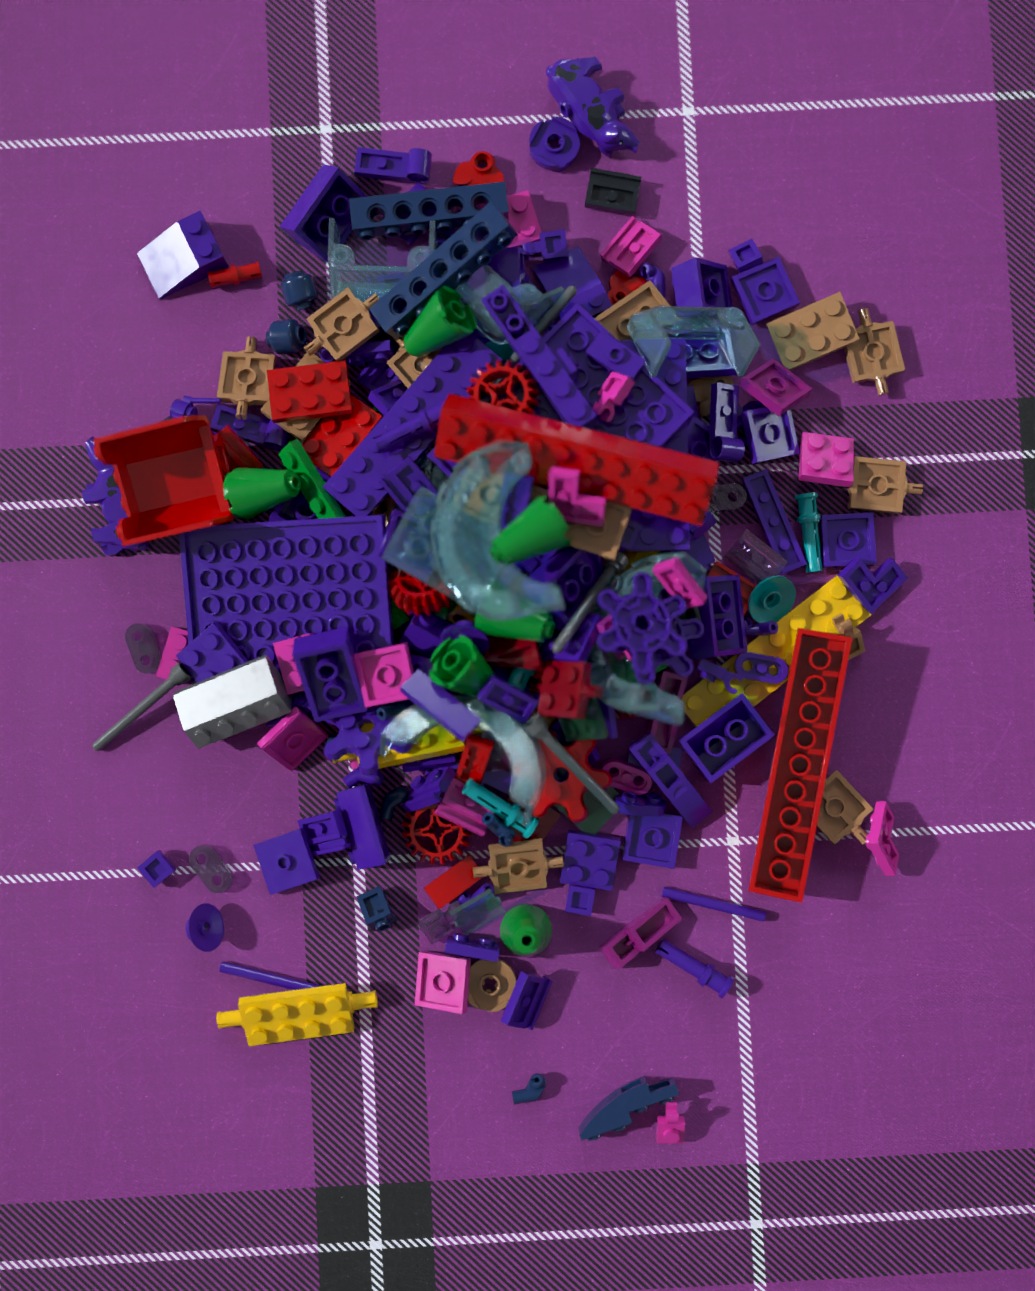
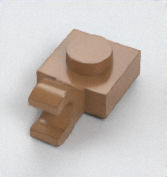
M842 613L832 618L839 635L852 637L848 660L865 652L861 631L853 627L851 620L845 621Z

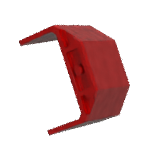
M206 415L182 416L93 439L95 444L94 454L97 460L101 461L104 465H113L114 480L119 486L122 496L121 506L127 514L126 518L119 520L116 527L117 536L122 541L123 546L233 520L234 515L229 510L231 508L230 500H225L223 492L225 476L230 472L222 439L218 434H212L210 421Z

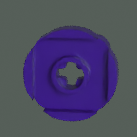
M552 117V119L546 121L544 119L533 127L530 133V156L544 169L555 170L556 172L564 171L566 167L576 160L579 153L580 139L577 129L570 121L562 117ZM555 139H558L560 147L550 148L548 141L553 142Z

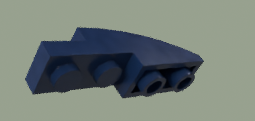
M642 1076L613 1091L591 1110L578 1127L581 1141L585 1139L588 1141L599 1139L603 1136L602 1133L611 1130L613 1132L622 1131L628 1127L627 1124L632 1123L629 1112H643L651 1104L657 1102L665 1104L674 1100V1096L679 1095L673 1077L648 1086L645 1076Z

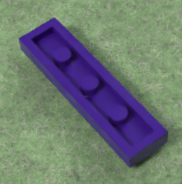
M764 469L742 478L741 481L780 574H785L806 565V560L768 470Z

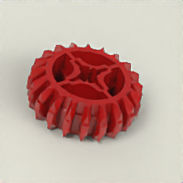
M497 360V367L492 368L491 364L487 363V371L485 373L481 369L477 370L479 379L471 377L470 382L475 387H467L466 391L471 395L468 397L469 399L481 401L484 391L492 399L491 404L535 415V411L530 407L539 406L538 400L535 399V397L539 396V390L534 388L537 385L536 380L529 379L531 376L530 371L522 372L523 367L521 364H517L512 369V361L508 360L505 367H502L501 361ZM505 378L500 384L495 385L491 383L494 380ZM516 382L524 389L523 402L518 401L517 397L513 395ZM503 393H506L508 398L506 400L502 398V401H499L497 396L499 394L503 396Z
M442 551L437 553L432 573L428 578L402 566L394 565V572L390 573L389 582L392 600L395 601L400 610H405L408 615L414 612L418 617L422 613L430 616V613L435 610L440 613L441 607L449 608V601H456L457 594L460 593L462 579L458 566L450 556L445 557Z
M439 803L415 810V814L406 812L405 816L411 819V822H402L403 827L410 828V831L402 833V837H411V840L407 841L405 846L410 847L414 844L416 848L413 849L411 855L415 856L418 851L422 852L421 862L426 859V856H431L430 865H434L436 857H439L440 864L444 865L445 856L447 855L451 862L455 861L454 851L460 856L464 853L459 847L460 844L464 847H468L470 844L467 840L463 839L464 836L472 837L473 832L466 831L465 828L453 822H445L440 816L434 814ZM430 809V824L422 828H416V823L421 813ZM435 821L441 827H450L441 831L442 835H440L439 839L436 832L426 831L430 827H434L433 823ZM454 830H459L456 842L445 849L444 835ZM418 836L431 837L434 840L436 850L425 847L418 839Z

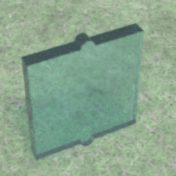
M488 889L451 910L449 913L455 920L456 927H460L467 935L504 914L506 911L501 905L500 897H496L492 890Z

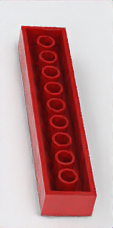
M453 394L448 395L441 407L434 457L503 475L510 472L534 476V483L549 486L552 467L580 471L579 494L604 497L607 502L702 526L719 466V462Z
M802 628L797 629L750 878L749 892L800 903L803 901L852 637Z

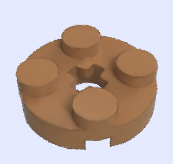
M498 958L497 962L478 959L471 964L468 989L469 1003L479 1010L482 1009L489 1012H496L505 1008L516 983L515 973L511 966ZM488 977L491 980L495 979L497 981L495 983L496 989L493 991L490 988H483L485 979Z

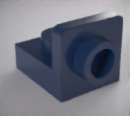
M381 886L357 896L366 925L371 930L384 931L397 921Z

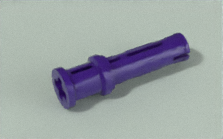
M441 400L439 405L427 411L420 410L417 413V417L376 437H372L378 452L382 453L422 432H433L434 428L439 426L441 407L445 400Z
M663 938L661 940V944L655 950L656 954L696 977L699 985H706L716 991L718 997L723 998L727 994L734 980L732 976L727 977L715 970L714 965L711 963L705 965L669 943L666 939Z

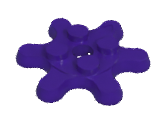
M639 572L634 575L632 580L633 590L627 597H621L610 589L603 590L598 595L599 606L610 613L613 623L609 630L599 634L598 646L607 652L613 651L619 646L626 647L632 654V667L634 671L641 675L651 671L653 666L652 655L657 649H664L673 656H680L687 649L686 641L681 636L675 634L671 626L673 618L685 612V599L680 595H673L666 600L656 598L652 592V578L646 572ZM637 617H642L646 620L647 628L645 631L635 628Z
M665 588L661 589L657 596L660 600H666L671 597ZM676 616L671 623L674 633L681 636L685 641L699 638L704 632L702 622L695 618L681 620ZM637 617L635 628L645 631L647 628L646 620L642 617ZM619 646L613 651L621 653L628 650L624 646ZM657 649L652 655L653 666L651 671L644 675L635 672V677L641 684H650L654 681L656 670L661 665H668L678 676L687 677L693 671V663L685 654L673 656L664 649Z
M406 699L404 711L384 721L380 720L377 716V709L385 706L382 704L369 706L368 711L326 720L327 723L338 727L339 734L325 745V757L328 760L334 761L340 759L345 754H355L359 758L358 767L360 772L368 776L373 775L379 768L378 757L383 751L392 749L404 754L412 749V738L400 733L397 729L398 722L411 713V703ZM363 723L374 724L373 730L368 733L362 732Z

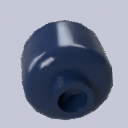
M304 270L284 275L285 280L281 282L280 287L287 306H296L298 311L312 307L311 302L318 297L312 275L305 274Z
M295 319L274 321L271 323L269 331L266 332V342L277 354L298 353L303 345L306 344L305 328Z

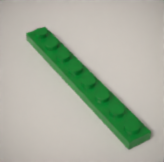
M299 440L290 441L278 455L283 465L300 478V490L309 503L311 510L318 519L346 517L335 498L323 488L325 482ZM391 597L393 631H395L410 619L404 610H400L397 607V604H395Z

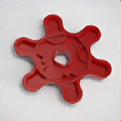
M548 729V731L551 733V735L557 740L556 734L554 733V731L551 730V729ZM582 733L572 745L563 747L605 790L611 785L612 777L609 772L595 770L589 765L588 755L595 748L596 740L593 735ZM538 738L537 743L541 749L540 757L533 762L518 761L513 766V774L517 779L531 781L536 786V795L528 805L529 813L534 817H542L552 805L560 804L566 808L568 816L572 821H584L588 815V810L584 804L583 796L589 789ZM559 767H564L569 772V778L563 783L557 782L554 778V773Z

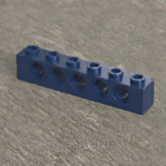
M505 181L349 199L353 233L355 238L365 241L372 240L375 236L384 235L394 238L402 233L421 235L429 230L448 232L453 228L462 227L479 212L475 208L478 204L483 203L487 205L490 201L497 206L509 221ZM454 206L462 208V211L457 214H453L449 210ZM428 209L436 211L435 215L430 217L425 216L424 212ZM402 212L411 214L407 219L398 218ZM376 215L385 216L381 222L372 221Z
M490 201L369 308L384 331L398 340L407 334L437 290L443 286L455 290L460 285L468 282L472 274L480 267L487 265L492 260V257L501 249L508 247L518 233L497 206ZM489 234L488 238L482 242L483 238ZM468 252L467 257L462 260L463 255ZM446 270H448L447 274L444 277H442V274ZM427 288L425 294L422 295L423 290ZM407 305L406 310L402 313L403 308Z

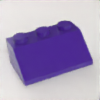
M323 164L284 219L280 228L296 243L330 264L353 231L349 199L367 196L339 167Z
M739 575L694 578L707 595L704 604L685 610V620L695 618L700 620L704 626V632L699 638L688 639L690 659L747 653Z
M741 693L678 741L705 781L712 783L775 735L746 696Z
M367 783L337 792L338 798H334L336 810L340 809L348 834L345 838H349L352 848L348 849L352 865L356 864L357 869L360 870L386 864L391 857L371 785Z

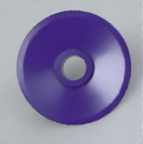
M459 621L445 629L441 634V643L449 638L457 639L460 635L467 637L475 644L482 655L489 648V641L486 635L476 628L475 623L471 621Z
M208 903L197 906L186 923L187 937L199 950L204 952L215 950L220 945L224 936L222 915L214 905Z

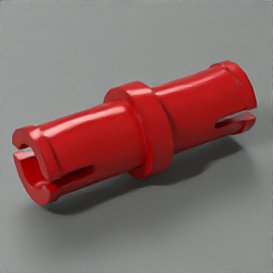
M259 261L241 266L233 264L230 265V268L212 272L208 271L211 288L232 283L236 286L240 285L242 281L263 278Z

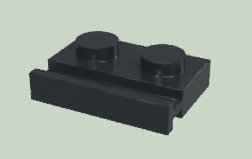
M591 168L584 207L635 216L642 177Z

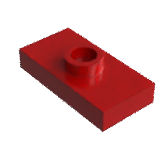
M470 734L467 738L455 779L466 784L472 778L473 781L481 785L495 742Z

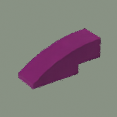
M664 669L656 673L652 690L654 709L648 713L646 734L650 732L667 754H671L684 703L681 701L688 676L680 677L673 670Z
M666 897L636 917L598 948L614 969L622 968L638 953L644 952L682 920V917Z

